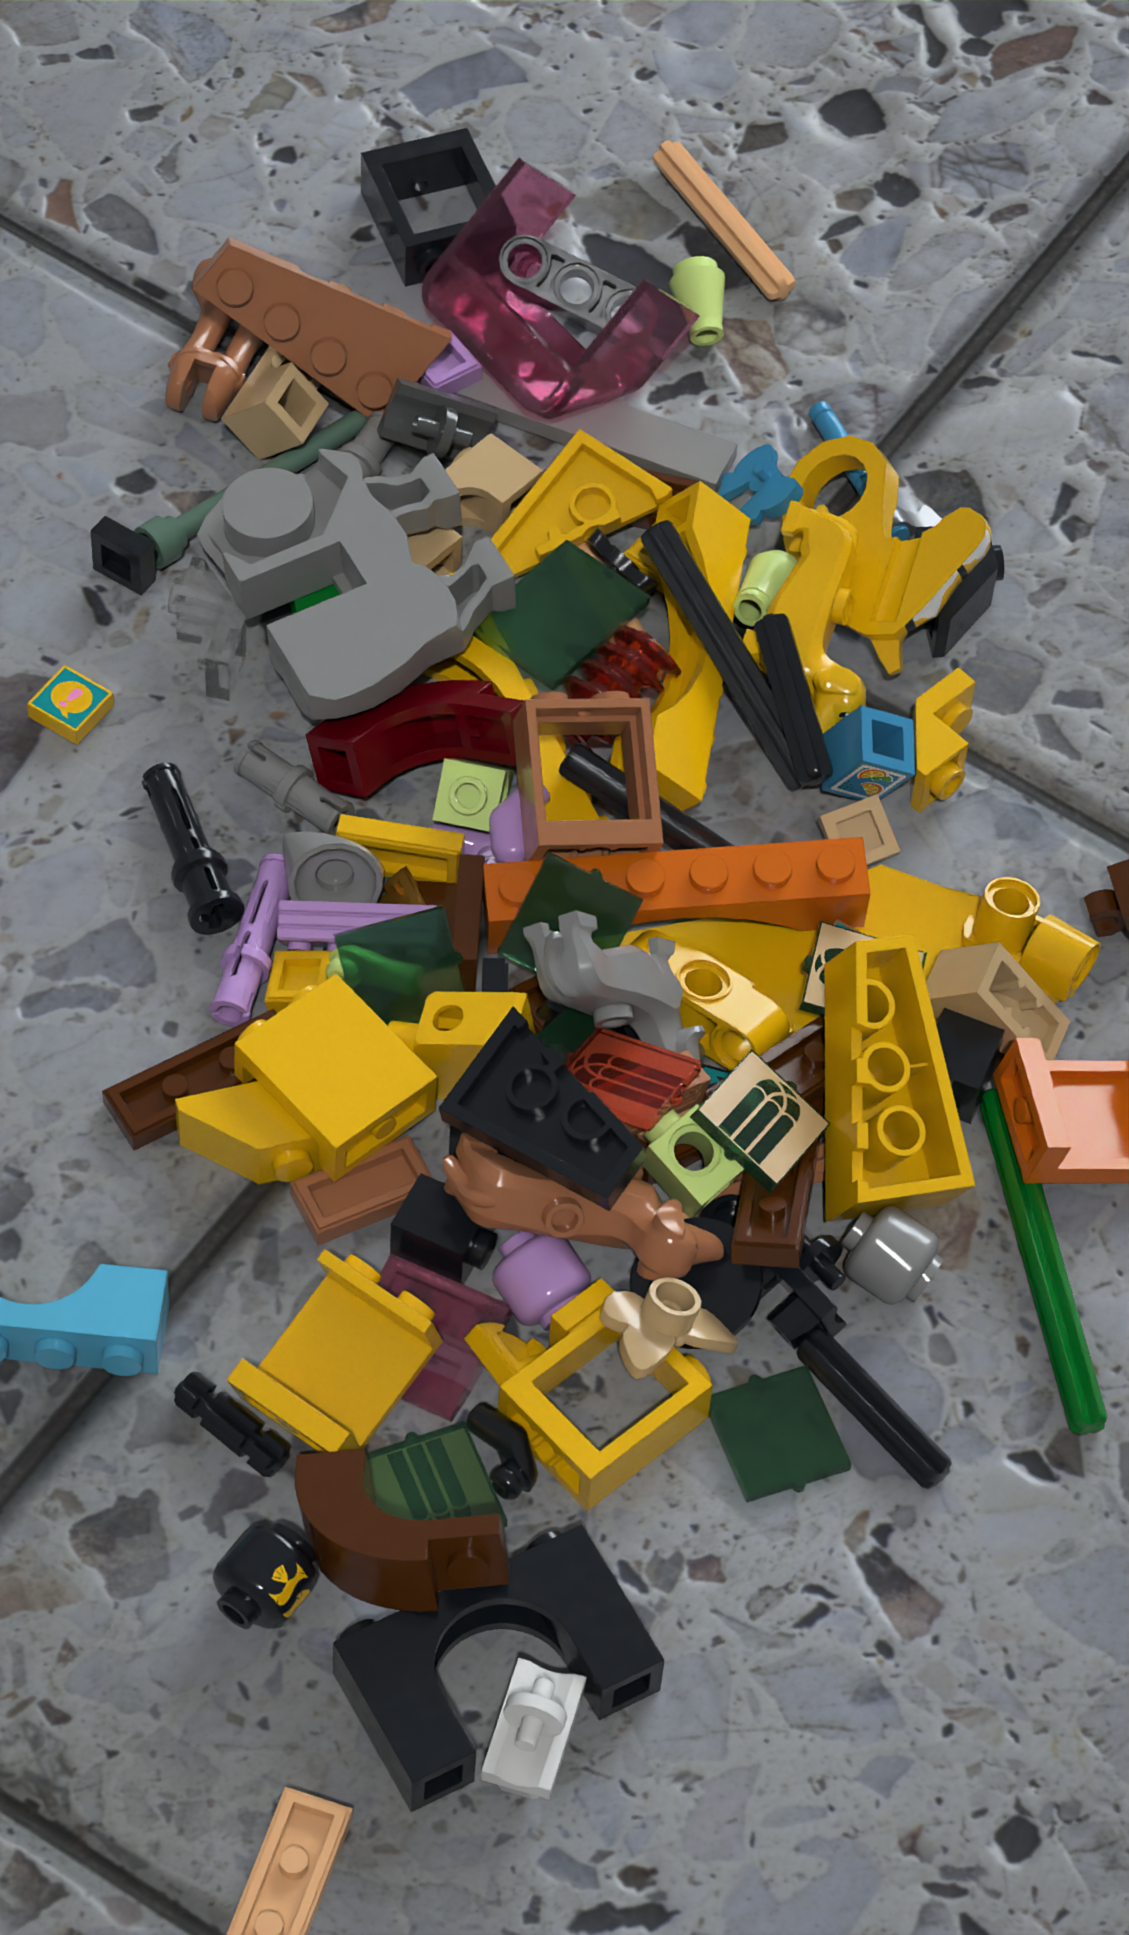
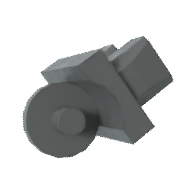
M398 377L377 431L380 437L425 450L429 455L434 453L438 458L445 456L454 459L464 448L474 447L488 435L497 419L498 412L495 407Z

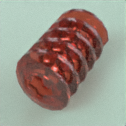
M624 625L619 626L614 632L615 644L605 642L599 645L596 651L598 661L585 659L579 667L581 678L567 676L563 680L562 689L568 695V699H591L594 695L606 691H623L629 694V698H643L640 693L643 687L658 695L664 692V687L657 676L661 670L674 678L681 676L682 671L673 657L652 636L644 631ZM610 734L563 735L572 745L576 743L582 744L591 751L592 749L588 741L592 737L608 746L613 742Z

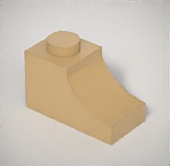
M1000 942L941 950L926 982L934 1017L937 1021L943 1009L947 1008L1004 1029L1005 1032L1000 1052L1003 1054L1007 1053L1016 1038H1040L1046 1060H1054L1071 1022Z

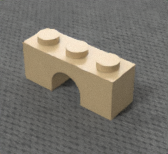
M269 346L221 419L255 457L261 460L302 445L329 403L317 391L321 383Z
M492 433L474 447L464 448L460 451L452 464L445 469L460 492L462 525L446 529L432 527L426 532L407 536L412 562L428 567L438 576L456 572L461 567L462 536L453 530L454 528L475 526L486 530L494 536L543 475L541 468Z

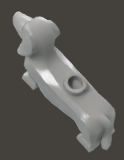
M578 910L558 916L560 932L549 930V924L544 922L523 928L524 936L533 950L540 988L549 1000L593 1016L594 1025L597 1028L607 1029L627 1025L640 1040L639 1043L630 1046L632 1050L662 1060L688 1050L699 1065L704 1063L705 1051L699 1041L705 1035V1031L702 1025L684 1028L679 1012L683 989L668 963L670 956L675 951V941L661 937L648 939L650 955L638 946L633 945L601 950L591 938L592 932L598 929L596 916ZM633 1067L635 1073L642 1071Z

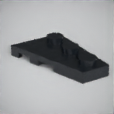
M514 1006L439 1106L442 1121L608 1211L612 1209L647 1159L644 1146L594 1092L589 1093L567 1069L566 1062L551 1046L546 1047L529 1028L528 1021Z

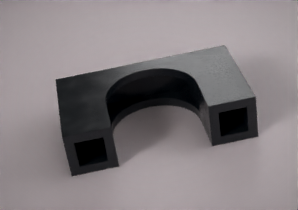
M582 1524L564 1533L560 1531L545 1533L532 1541L524 1552L509 1558V1585L442 1590L439 1592L438 1611L417 1612L400 1610L379 1621L365 1619L347 1628L340 1638L333 1642V1675L411 1812L473 1783L475 1780L476 1750L444 1697L436 1679L437 1670L445 1656L457 1644L470 1636L489 1630L507 1629L524 1632L539 1638L557 1652L571 1674L587 1677L583 1695L598 1720L660 1691L664 1658Z

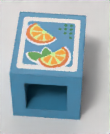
M861 705L823 733L833 767V775L822 783L823 791L856 800H863L878 794L879 799H882L915 775L912 719Z

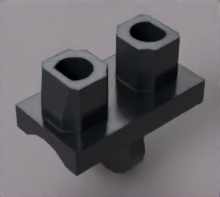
M804 1235L799 1268L762 1266L763 1291L761 1299L779 1283L791 1295L767 1319L777 1333L794 1350L798 1348L799 1343L804 1337L811 1334L817 1328L827 1330L834 1337L847 1325L836 1313L838 1310L837 1306L814 1283L821 1279L833 1291L839 1288L846 1279V1276L835 1266V1263L842 1254L843 1245L832 1235L823 1236L815 1242H812Z

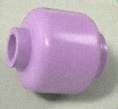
M520 1231L504 1242L498 1249L503 1259L493 1271L492 1282L521 1325H541L544 1331H549L551 1315L587 1289L591 1284L589 1270L568 1239Z

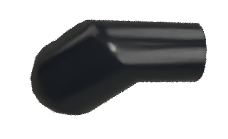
M484 1402L476 1405L467 1417L466 1428L497 1451L501 1465L493 1468L490 1473L489 1479L493 1481L492 1488L501 1498L515 1500L522 1491L530 1492L539 1474L527 1431L490 1404Z

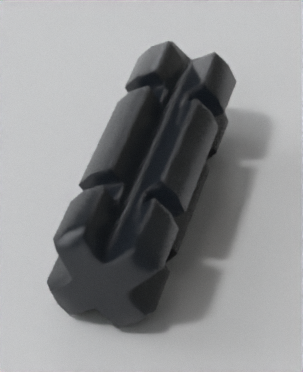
M191 1372L175 1388V1404L191 1418L200 1416L202 1418L200 1425L237 1456L243 1457L247 1455L250 1457L247 1464L264 1477L274 1476L290 1457L289 1445L271 1430L264 1433L261 1430L264 1424L225 1392L216 1394L214 1390L217 1386L202 1373Z

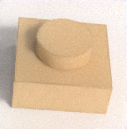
M878 794L821 815L818 818V823L825 839L863 837L867 867L894 857L901 852Z

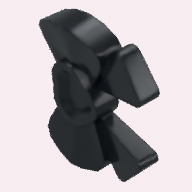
M599 526L586 538L604 558L612 563L601 575L609 584L621 572L647 597L660 584V582L639 571L640 569L614 544L610 543Z

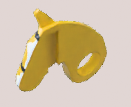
M849 435L820 443L798 460L789 477L794 478L803 488V496L799 503L807 508L814 509L815 500L821 488L831 478L844 471L854 469L866 471L867 482L863 495L850 511L839 516L850 521L857 529L859 536L856 548V565L848 589L854 590L855 601L852 615L845 626L871 640L881 663L887 672L893 676L903 671L902 647L907 633L938 616L957 586L987 554L991 543V528L981 514L971 508L961 507L945 516L933 528L922 532L920 538L901 541L897 536L892 538L893 516L898 501L899 476L873 442ZM786 514L782 515V524ZM783 535L786 552L789 553L788 548L792 537ZM792 555L797 561L800 559V557Z

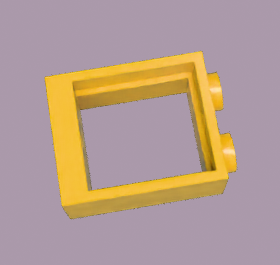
M601 1310L499 1386L498 1410L527 1431L533 1456L586 1511L590 1510L708 1419L713 1389L710 1376L705 1367L692 1355L686 1354L683 1356L673 1347L665 1362L651 1373L673 1396L599 1452L548 1400L545 1394L614 1342L620 1341L623 1333L613 1331L603 1325L599 1319Z

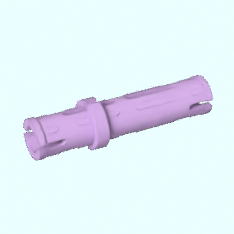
M267 854L262 857L257 877L244 909L234 942L225 948L220 961L223 974L214 999L209 1006V1011H212L211 1016L216 1021L226 1026L236 1027L250 1019V1012L260 984L267 981L271 972L272 960L269 955L277 936L279 900H289L290 897L284 869V858L281 854Z

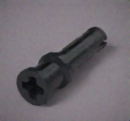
M173 763L156 764L143 774L144 780H142V785L149 796L161 831L165 836L175 861L172 867L171 879L174 887L179 892L184 893L190 907L187 912L190 927L202 935L224 932L241 919L244 912L242 900L237 893L232 892L225 878L228 870L224 857L209 847L198 820V815L193 808L182 781L180 769Z

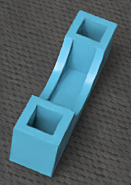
M100 1264L82 1287L59 1300L42 1304H23L0 1297V1362L4 1359L37 1362L43 1367L55 1370L67 1369L71 1366L100 1368L118 1376H133L140 1372L158 1374L169 1310L167 1270Z

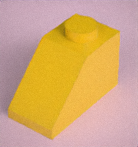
M258 1081L175 1099L176 1128L179 1144L259 1185L278 1180L281 1182H292L310 1173L322 1170L318 1165L319 1144Z

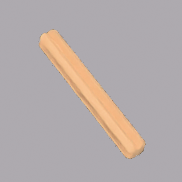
M669 140L661 143L660 149L653 155V162L763 294L769 300L777 299L782 301L786 299L789 292L796 285L794 276L680 142L672 143Z

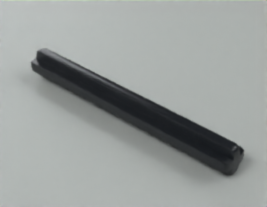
M665 520L654 524L641 536V542L788 789L796 791L808 786L800 784L797 780L769 683L673 523Z

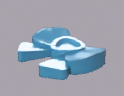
M771 444L757 447L741 459L735 467L734 473H726L723 476L719 495L728 502L748 489L752 491L754 495L740 511L751 519L750 525L753 526L760 525L764 515L766 518L773 519L786 514L790 501L799 502L803 496V488L794 478L784 476L778 469V454Z

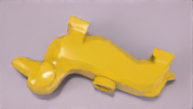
M791 500L781 527L782 535L792 537L788 552L790 555L800 557V559L772 599L766 615L770 613L774 615L784 613L790 620L822 733H824L859 706H866V687L863 680L850 669L838 665L827 656V648L836 624L847 625L852 615L855 593L854 590L848 589L856 565V548L859 536L857 529L850 521L829 513L825 505H818L814 510ZM747 629L743 642L761 672L767 675L755 631Z

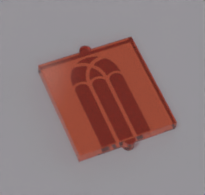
M597 1028L576 1052L566 1054L567 1069L589 1093L594 1092L621 1122L648 1131L654 1128L672 1105H680L682 1103L683 1092L701 1072L700 1060L602 1028Z

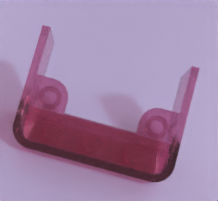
M519 157L428 271L422 285V300L427 309L448 330H451L470 353L522 407L541 418L553 419L638 391L700 315L689 306L643 279L589 347L585 349L546 309L507 289L499 275V255L503 245L512 237L522 234H529L542 239L576 196L569 188ZM519 252L509 260L508 267L516 276L529 278L540 270L541 263L532 253Z

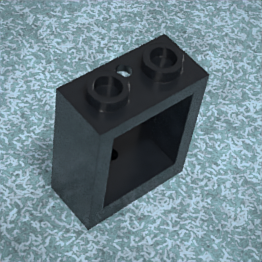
M468 128L361 153V194L405 287L427 281H436L444 277L481 268H489L499 264L501 248L507 240L513 237V219ZM466 185L481 218L414 234L399 203L400 200Z

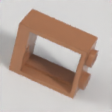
M552 691L538 693L525 700L513 719L525 861L657 852L664 842L649 698H629V694L623 691H606L594 695L591 699H568L567 694ZM621 734L629 819L546 821L539 735Z

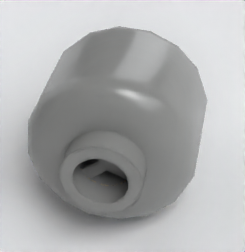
M894 1205L882 1208L874 1218L863 1211L841 1242L843 1246L851 1251L845 1262L844 1269L846 1275L889 1305L897 1304L905 1297L915 1302L944 1260V1258L936 1254L939 1246V1239L936 1233Z

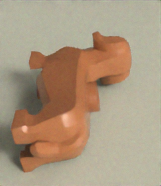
M466 1133L461 1134L456 1148L458 1159L453 1155L443 1157V1171L447 1176L444 1186L445 1192L453 1195L469 1218L478 1225L487 1228L524 1231L601 1246L633 1249L639 1259L638 1274L651 1281L664 1277H684L690 1271L692 1265L720 1260L724 1255L723 1244L718 1237L706 1230L684 1222L682 1204L677 1199H670L663 1203L655 1187L641 1181L643 1166L638 1170L612 1209L608 1211L531 1168L497 1154L498 1151Z

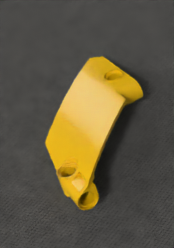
M882 864L868 869L871 895L864 927H853L875 939L914 934L918 951L924 953L922 968L926 982L941 950L1000 942L1054 1003L1065 1002L1068 998L1073 997L1091 971L1101 949L1100 942L1055 915L1049 914L1044 919L1038 916L1040 896L1030 884L1018 878L1001 877L994 879L988 883L982 897L944 887ZM700 918L637 931L591 937L601 950L633 945L638 946L649 955L648 939L661 937L675 941V951L670 956L668 963L683 989L679 1011L683 1027L702 1025L705 1035L699 1042L704 1047L705 1055L732 1072L751 1052L760 1056L825 1013V1007L804 1001L809 978L801 974L803 960L817 944L820 930L799 931L778 924L748 919Z

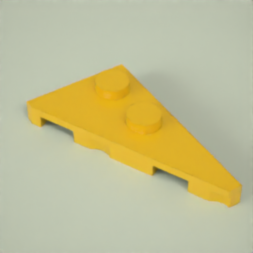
M579 429L494 534L491 541L516 578L565 555V552L572 546L578 547L584 542L589 543L586 538L597 526L606 535L657 511L659 504L672 497V488Z

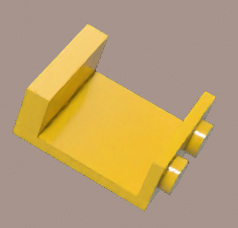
M324 1249L317 1258V1261L325 1272L326 1277L260 1365L256 1368L242 1358L226 1379L242 1400L318 1453L364 1449L443 1342L434 1324L431 1322L435 1313L425 1303L405 1290L397 1298L377 1285L382 1277L367 1263L352 1254H349L343 1262Z

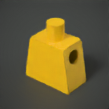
M434 991L426 998L419 1023L392 1020L388 1024V1027L438 1076L436 1099L444 1100L513 1006L528 1021L529 1028L536 1035L527 993Z

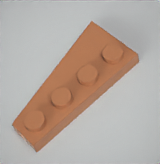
M231 237L227 238L193 280V290L367 418L372 412H384L398 377L417 382L452 340L450 330L433 323L431 326L406 316V312L384 302L382 305L352 293L349 287L330 279L326 282L304 273L295 264Z

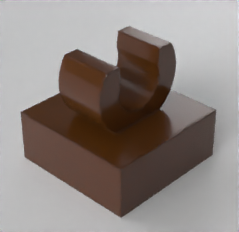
M1129 859L1107 866L1114 890H1098L1084 897L1090 919L1093 921L1098 937L1114 935L1125 926L1129 932Z

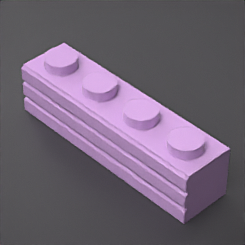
M279 900L277 940L283 945H288V951L312 950V946L327 947V950L333 951L338 946L353 943L385 956L390 955V949L406 950L407 956L428 957L430 956V951H441L443 911L437 905Z

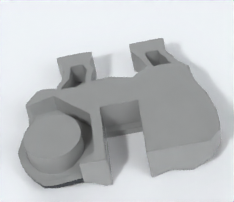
M318 449L319 459L316 465L305 474H294L280 468H260L246 472L237 477L227 487L223 498L207 514L197 533L203 552L226 580L245 621L330 585H334L338 591V596L266 625L271 664L284 679L299 710L311 720L341 718L381 704L400 693L431 665L463 652L475 629L485 620L490 612H504L516 608L515 576L489 536L474 543L466 562L453 575L443 574L438 576L428 567L412 562L408 535L426 532L432 527L446 529L462 525L460 492L434 453L423 457L411 474L392 477L374 476L364 478L363 470L357 457L349 452Z

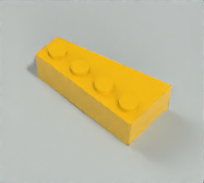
M915 935L855 941L824 964L825 1121L828 1123L825 1127L826 1223L858 1218L863 1211L870 1216H874L882 1208L890 1205L897 1206L903 1211L941 1206L976 1186Z

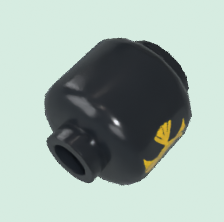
M277 1523L273 1524L270 1528L263 1525L249 1527L220 1559L213 1571V1581L221 1595L217 1601L218 1608L232 1623L243 1629H249L253 1624L266 1629L281 1628L310 1595L317 1583V1574L313 1565L316 1560L315 1552L299 1534L285 1525Z

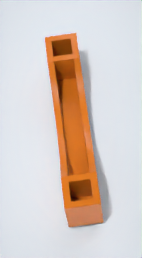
M863 837L483 864L482 901L488 954L533 951L524 936V927L544 922L549 924V930L560 932L558 916L575 910L596 916L598 929L593 931L592 934L639 923L682 918L748 919L778 924L799 931L820 930L822 923L832 925L836 919L851 927H864L871 895Z

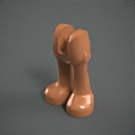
M211 258L202 260L198 264L193 274V280ZM193 290L201 307L200 317L183 349L174 353L168 363L170 374L166 386L165 404L171 409L183 411L186 409L198 381L208 383L202 404V417L216 422L228 409L246 382L245 373L249 363L264 341L239 324L225 354L215 352L233 318Z

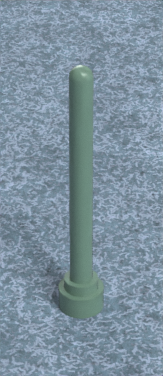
M357 410L351 411L308 437L302 445L285 451L257 469L280 468L295 474L319 459L318 449L334 450L357 436L367 423L368 418ZM227 487L177 518L172 516L165 518L155 516L135 528L134 532L154 542L155 569L160 570L182 556V549L187 547L188 538L198 533L205 517L223 498Z

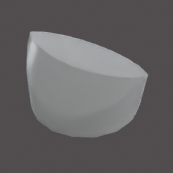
M304 831L284 834V869L289 896L293 901L377 903L383 888L384 867L380 860L368 849L349 839L327 833Z

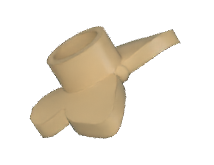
M664 1277L653 1281L645 1299L629 1291L613 1292L605 1299L599 1319L605 1327L623 1333L619 1341V1352L627 1372L634 1379H642L659 1368L670 1355L674 1345L681 1347L687 1344L701 1349L733 1354L739 1344L734 1335L718 1318L706 1309L700 1308L701 1298L697 1291L686 1282L676 1278Z

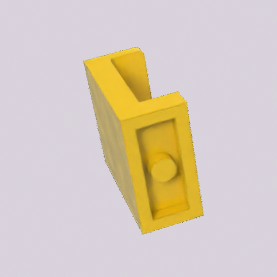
M336 973L318 986L309 985L301 989L291 999L285 1009L267 1021L264 1019L255 1021L241 1033L237 1042H235L234 1075L243 1084L255 1078L319 1144L318 1165L334 1182L435 1111L438 1076Z

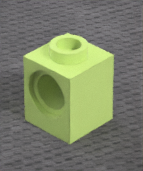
M444 758L432 820L490 832V814L494 808L509 796L514 770L458 758Z
M698 1104L682 1117L672 1109L644 1134L650 1145L645 1150L647 1159L642 1166L672 1199L675 1198L682 1204V1211L690 1218L697 1215L737 1180L750 1165V1162L725 1134L699 1110ZM678 1144H690L696 1147L703 1155L704 1169L692 1171L682 1167L676 1160L674 1147Z

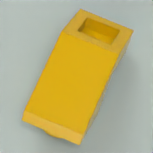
M959 667L915 700L912 717L915 775L910 778V806L918 813L938 798L946 800L951 797L965 779L964 765L969 743L958 734L965 729L972 718L973 711L971 705L976 681Z

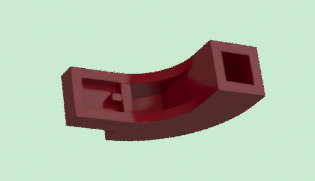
M447 680L408 686L400 693L373 708L341 718L326 719L305 734L317 782L330 791L367 797L397 774L412 767L444 758H469L517 766L513 719L524 703V700L495 696L492 682L482 680Z

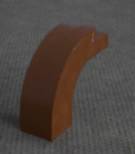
M365 1449L296 1456L295 1490L307 1542L315 1552L316 1560L314 1562L320 1571L340 1590L356 1599L383 1608L424 1612L438 1611L439 1591L509 1585L510 1563L500 1514L435 1520L398 1518L376 1507V1496Z

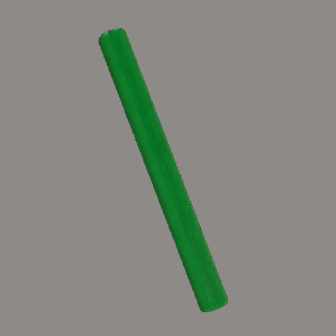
M991 1088L983 1093L980 1107L1069 1428L1074 1434L1079 1436L1088 1433H1098L1104 1429L1108 1416L1042 1183L1024 1184L998 1091Z

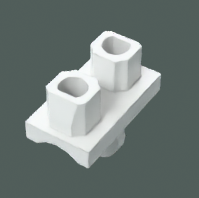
M518 1658L481 1770V1780L496 1784L505 1792L530 1799L541 1797L550 1800L586 1687L587 1677L577 1674L552 1672L539 1667L531 1661Z

